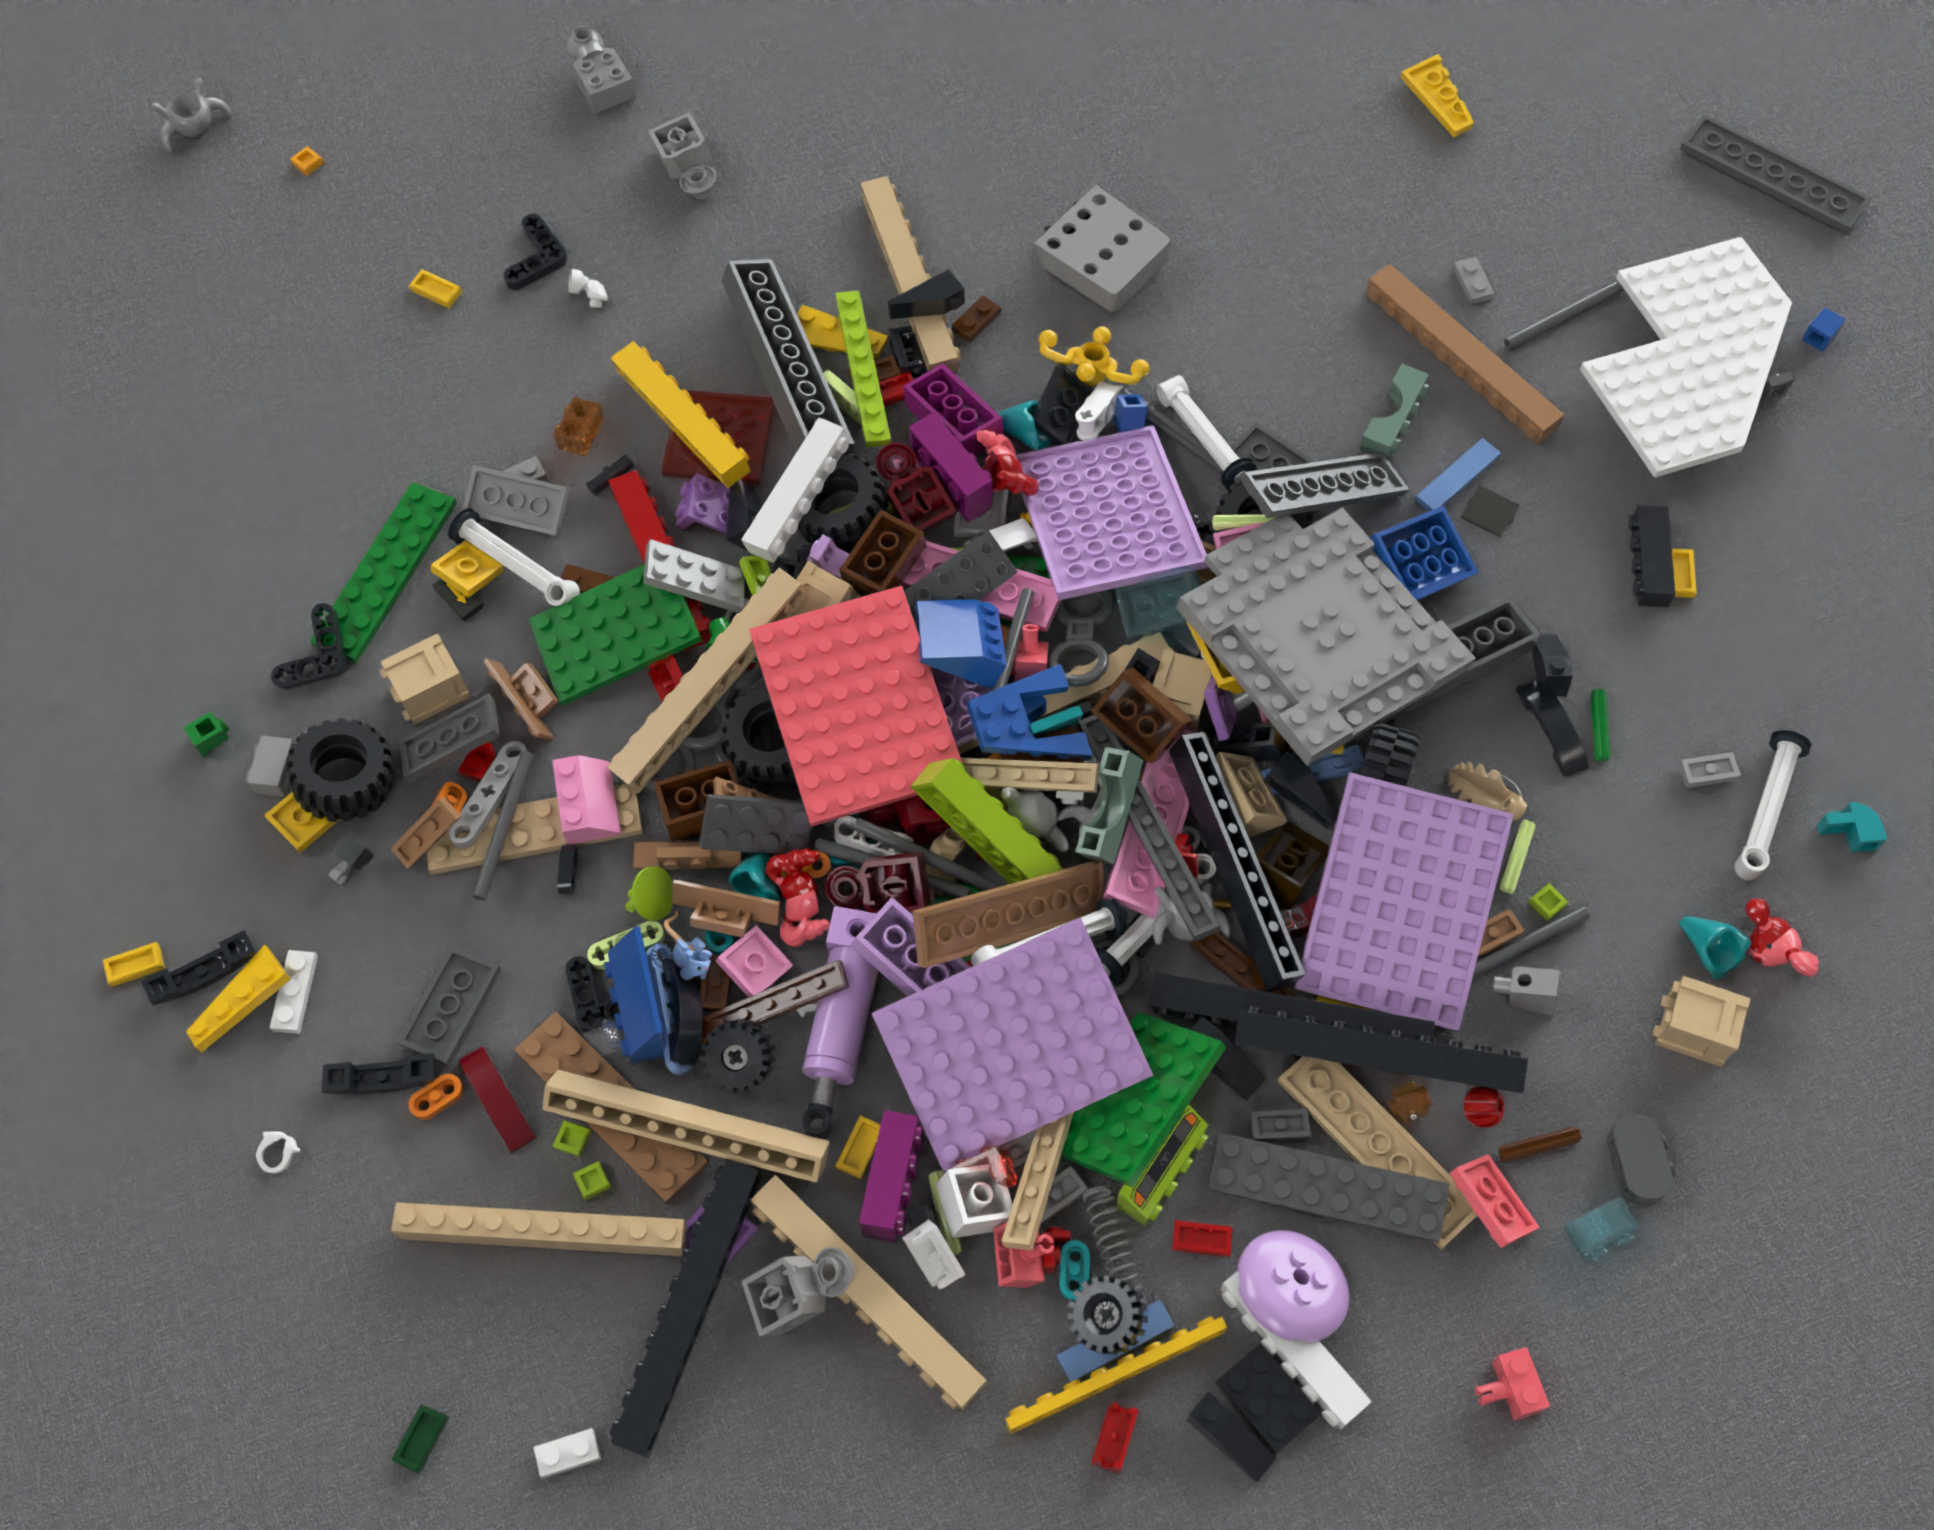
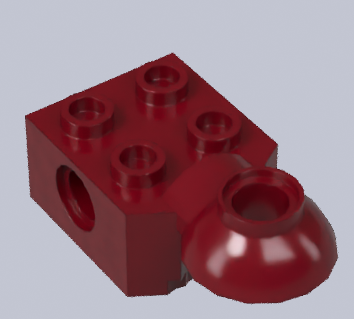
M894 442L885 445L879 451L876 457V467L883 479L892 483L887 491V498L901 521L921 530L925 534L955 517L957 510L932 467L917 468V458L909 446ZM894 459H899L903 462V467L893 469L889 463Z
M919 795L862 811L859 815L860 818L885 829L894 822L899 821L901 832L910 836L914 841L913 843L917 845L933 842L946 829L952 828Z
M924 851L870 857L863 862L860 870L852 866L835 868L829 873L825 881L827 898L834 906L855 909L864 904L865 910L871 913H878L891 898H894L909 913L931 905ZM844 881L851 882L854 888L853 893H848L844 890Z

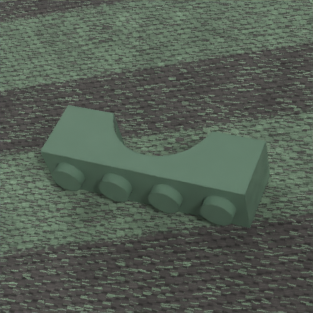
M1403 363L1401 364L1389 391V396L1397 404L1398 411L1389 417L1372 418L1363 435L1360 446L1361 451L1368 454L1382 452L1387 460L1391 452L1394 454L1397 452L1401 443L1400 435L1407 433L1411 423L1408 420L1410 416L1415 417L1420 407L1418 400L1420 398L1424 399L1430 385L1426 384L1429 374Z
M1105 747L1098 771L1103 787L1102 802L1096 817L1089 824L1083 825L1075 852L1090 860L1114 865L1144 760L1129 751Z

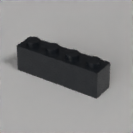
M1638 505L1628 521V528L1632 530L1633 535L1630 540V551L1634 552L1631 571L1636 576L1633 585V595L1637 596L1638 606L1669 607L1676 595L1668 507Z

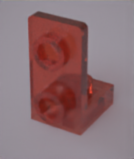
M997 1146L985 1147L980 1151L979 1155L960 1159L955 1163L956 1166L950 1168L957 1169L990 1164L989 1173L994 1182L1007 1188L1019 1184L1009 1152Z

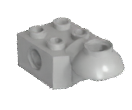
M582 25L576 27L568 38L567 50L571 56L577 58L572 64L576 81L593 112L597 114L636 98L632 78L615 49L603 48L602 37L590 27Z
M691 113L684 114L649 130L648 132L655 150L670 178H680V187L684 192L697 199H704L710 196L716 182V172L712 167L708 166L712 161V157L705 138Z
M828 1247L817 1254L814 1263L807 1256L782 1257L742 1280L759 1337L783 1335L825 1312L826 1296H840L849 1288L855 1278V1264L849 1256L839 1248Z

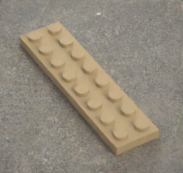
M627 784L614 786L621 835L571 845L582 846L643 834L637 792ZM557 797L517 805L498 862L561 850L562 845H568L562 833ZM497 808L484 831H481L478 836L477 842H474V845H470V848L458 849V847H454L449 837V829L427 852L430 874L483 865L502 808ZM467 830L466 832L462 831L463 833L459 832L460 834H457V838H465L470 832H467Z
M1302 1056L1278 1078L1277 1082L1304 1109L1308 1108V1114L1356 1163L1450 1184L1440 1242H1434L1441 1250L1477 1217L1471 1204L1457 1188L1450 1174L1340 1063Z

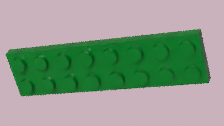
M414 482L410 484L332 606L338 613L347 660L357 664L456 507L457 501L455 498ZM329 633L324 637V646H330L334 643V634ZM313 635L310 642L314 647H317L315 636Z

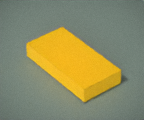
M423 269L409 284L410 291L448 309L462 293L460 286Z
M1672 548L1676 594L1674 597L1695 598L1697 590L1694 551L1691 549Z
M157 942L103 960L107 982L110 987L165 969L161 948Z
M860 1115L835 1165L836 1169L862 1180L874 1156L881 1124Z

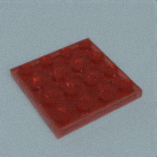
M686 390L692 397V402L695 405L699 403L707 414L706 417L709 420L713 418L720 426V431L731 436L735 442L734 446L737 449L741 447L748 455L749 460L747 463L751 471L742 479L751 484L760 485L774 409L772 397ZM670 428L661 470L662 476L692 479L698 473L712 480L720 481Z

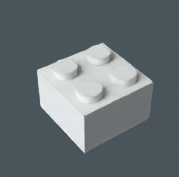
M1000 1162L950 1169L937 1182L936 1186L952 1238L993 1232V1228L1008 1222L1013 1203Z

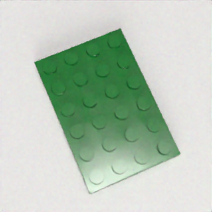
M645 564L573 597L568 603L554 606L530 617L529 621L558 702L562 706L569 704L648 667L656 661L665 659L669 655L678 653L701 642L702 638L685 596L643 584Z
M1137 1012L1130 1025L1153 1076L1074 1111L1061 1153V1157L1132 1188L1226 1049V1046L1220 1040L1141 1012Z

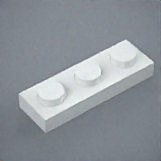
M288 950L284 970L291 980L278 991L270 1029L273 1032L300 1034L318 955L315 952Z

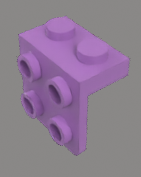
M697 473L689 482H685L680 490L682 500L675 512V517H677L675 527L685 531L696 521L727 534L730 487L727 489L724 484Z

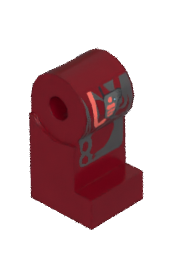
M1317 895L1307 899L1301 905L1280 912L1290 938H1296L1308 933Z

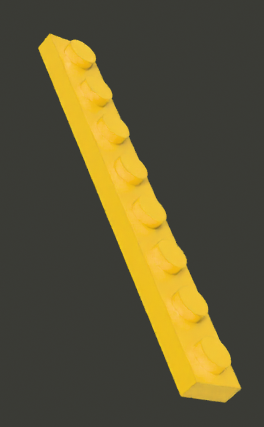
M1213 1316L1205 1318L1197 1323L1198 1328L1190 1332L1187 1329H1182L1170 1336L1171 1341L1162 1345L1160 1341L1152 1343L1144 1348L1145 1353L1137 1357L1129 1354L1117 1361L1118 1366L1107 1370L1106 1366L1099 1368L1090 1374V1379L1082 1383L1077 1379L1063 1386L1064 1391L1059 1394L1053 1395L1052 1392H1049L1037 1398V1404L1027 1409L1025 1405L1014 1408L1009 1412L1010 1417L1006 1418V1426L1010 1435L1224 1334L1227 1330V1325L1223 1317L1215 1320Z

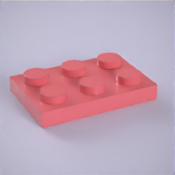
M1489 1154L1461 1165L1449 1173L1455 1181L1457 1188L1464 1194L1471 1204L1473 1211L1482 1220L1491 1237L1500 1248L1520 1240L1540 1228Z

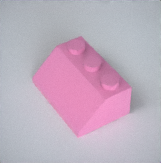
M581 755L552 760L562 833L567 844L571 845L621 835L612 771L607 768L610 762Z

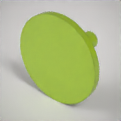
M649 866L642 869L635 877L632 889L628 891L630 900L625 905L626 910L631 913L636 910L642 918L649 921H657L666 917L673 907V881L668 872L658 866Z

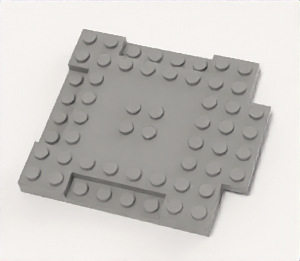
M1343 508L1304 529L1301 528L1291 515L1275 517L1207 554L1204 562L1217 577L1181 596L1177 606V610L1307 766L1371 729L1375 724L1386 720L1466 672L1476 659L1442 620L1437 623L1374 553L1373 548L1375 544Z

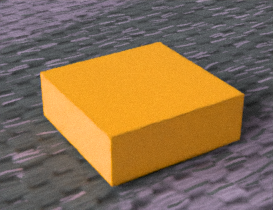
M308 146L290 158L292 165L305 176H308L324 164L322 157Z

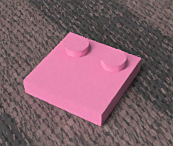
M757 925L747 932L744 938L741 937L715 960L748 998L767 990L793 967V964Z

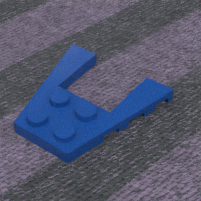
M1061 664L968 701L967 708L981 752L1012 755L1021 752L1030 753V756L1041 757L1042 754L1057 755V758L1070 759V757H1081L1084 761L1091 759L1093 754L1085 732L1034 739L1021 698L1067 692L1069 685Z

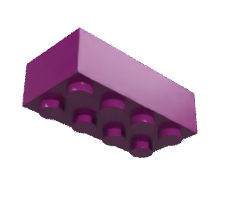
M943 363L903 386L906 407L919 420L933 412L939 419H944L948 424L950 432L961 439L968 453L977 455L986 449L977 440L976 434L978 430L994 431L996 435L1003 434L1002 417Z
M933 412L909 426L910 448L915 453L917 463L920 467H932L954 507L967 523L992 509V476L987 470L983 471L973 453L966 451L961 439L950 432L946 421L939 419Z
M888 1110L883 1112L859 1219L862 1237L896 1243L898 1235L904 1234L906 1218H904L905 1211L903 1210L904 1207L910 1206L912 1197L910 1179L916 1178L918 1169L916 1151L921 1152L924 1135H922L923 1127L919 1126L918 1116Z

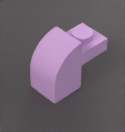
M822 535L819 540L813 543L807 561L842 580L839 569L850 554L837 548L831 538Z

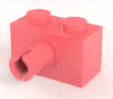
M1026 624L1022 626V641L1020 640L1010 672V676H1014V682L1047 669L1048 642L1038 641L1039 627L1037 625Z
M1007 1222L993 1228L999 1287L1029 1288L1043 1282L1042 1255L1053 1251V1245L1046 1247L1054 1243L1053 1239L1047 1234L1040 1236L1038 1230L1032 1251L1005 1248L1001 1241Z
M1527 1347L1499 1355L1491 1363L1498 1381L1475 1387L1476 1397L1488 1393V1395L1481 1396L1478 1399L1481 1406L1506 1399L1514 1421L1542 1413L1550 1407Z

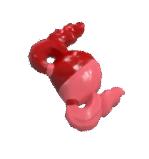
M978 430L976 434L977 440L982 443L988 453L983 469L987 470L993 478L992 492L999 493L1009 489L1014 494L1023 492L1027 496L1035 495L1038 492L1039 483L1037 480L1024 474L1022 465L1016 458V451L1011 441L1003 434L996 435L994 431Z
M809 848L802 849L801 851L794 849L787 854L772 856L766 865V874L771 881L780 887L786 899L785 915L780 926V936L784 943L791 947H799L805 940L811 941L817 936H822L825 930H829L830 922L826 919H811L812 916L819 912L818 905L820 902L817 900L818 887L813 876L802 871V867L815 863L819 859L820 853L816 850L811 851ZM782 871L788 873L786 877L782 876ZM795 921L800 922L797 926H794L793 923Z
M1752 898L1745 906L1746 915L1756 924L1749 936L1751 945L1747 949L1748 954L1755 962L1762 963L1764 967H1774L1791 962L1793 968L1800 974L1815 977L1819 969L1817 956L1810 952L1801 951V939L1797 931L1786 920L1779 917H1769V905L1765 900ZM1771 943L1772 948H1768L1767 944Z

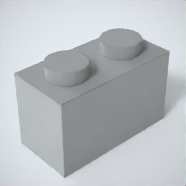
M261 735L259 744L254 748L252 767L248 769L246 774V781L255 794L286 797L290 784L286 762L287 757L290 755V747L294 743L292 739Z

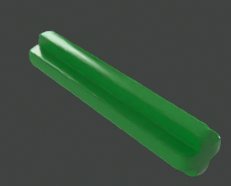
M1593 689L1591 693L1594 755L1597 762H1607L1611 757L1607 695L1604 689Z

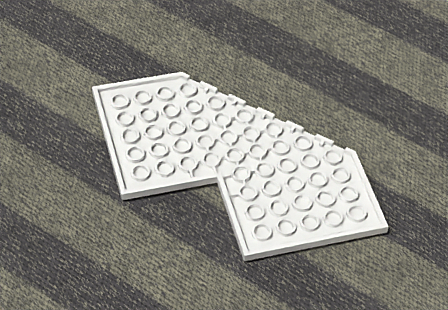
M1742 237L1618 271L1617 280L1658 335L1660 341L1583 362L1580 371L1654 478L1741 452L1746 443L1792 304L1790 299Z

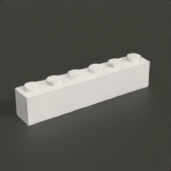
M818 418L741 539L749 553L773 563L778 555L783 553L786 542L796 532L798 523L803 515L809 511L815 496L822 491L825 480L835 470L837 461L842 453H845L849 447L850 440L844 427Z
M1239 1272L1234 1273L1221 1287L1223 1300L1232 1309L1236 1307L1243 1315L1241 1320L1245 1326L1252 1332L1256 1330L1262 1337L1261 1343L1271 1355L1276 1354L1283 1362L1281 1366L1290 1378L1294 1379L1296 1377L1304 1386L1302 1391L1312 1403L1316 1401L1324 1410L1322 1414L1327 1422L1333 1427L1337 1425L1342 1430L1366 1409L1372 1401L1320 1341L1306 1343V1340L1293 1338L1289 1341L1276 1336L1257 1322L1241 1298L1238 1289L1241 1286Z

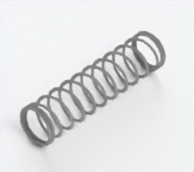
M1102 1185L1085 1191L1082 1197L1083 1202L1091 1204L1087 1208L1086 1213L1095 1215L1091 1218L1090 1224L1098 1226L1094 1230L1093 1235L1101 1237L1096 1246L1104 1249L1100 1253V1258L1108 1260L1103 1265V1269L1112 1271L1108 1274V1276H1111L1120 1270L1132 1268L1135 1264L1131 1263L1119 1268H1106V1265L1110 1262L1128 1257L1132 1253L1126 1252L1115 1257L1102 1256L1106 1251L1128 1243V1241H1121L1110 1246L1099 1245L1104 1239L1120 1235L1125 1231L1121 1229L1106 1235L1096 1234V1231L1100 1228L1119 1223L1122 1220L1117 1218L1102 1224L1092 1223L1098 1216L1118 1210L1117 1207H1113L1098 1213L1089 1212L1093 1206L1112 1201L1115 1198L1114 1196L1106 1197L1112 1193L1113 1189L1109 1185ZM1132 1275L1121 1280H1133L1138 1278L1139 1275ZM1137 1286L1134 1290H1140L1142 1286ZM1143 1297L1141 1302L1146 1304L1147 1302L1144 1301L1146 1298Z

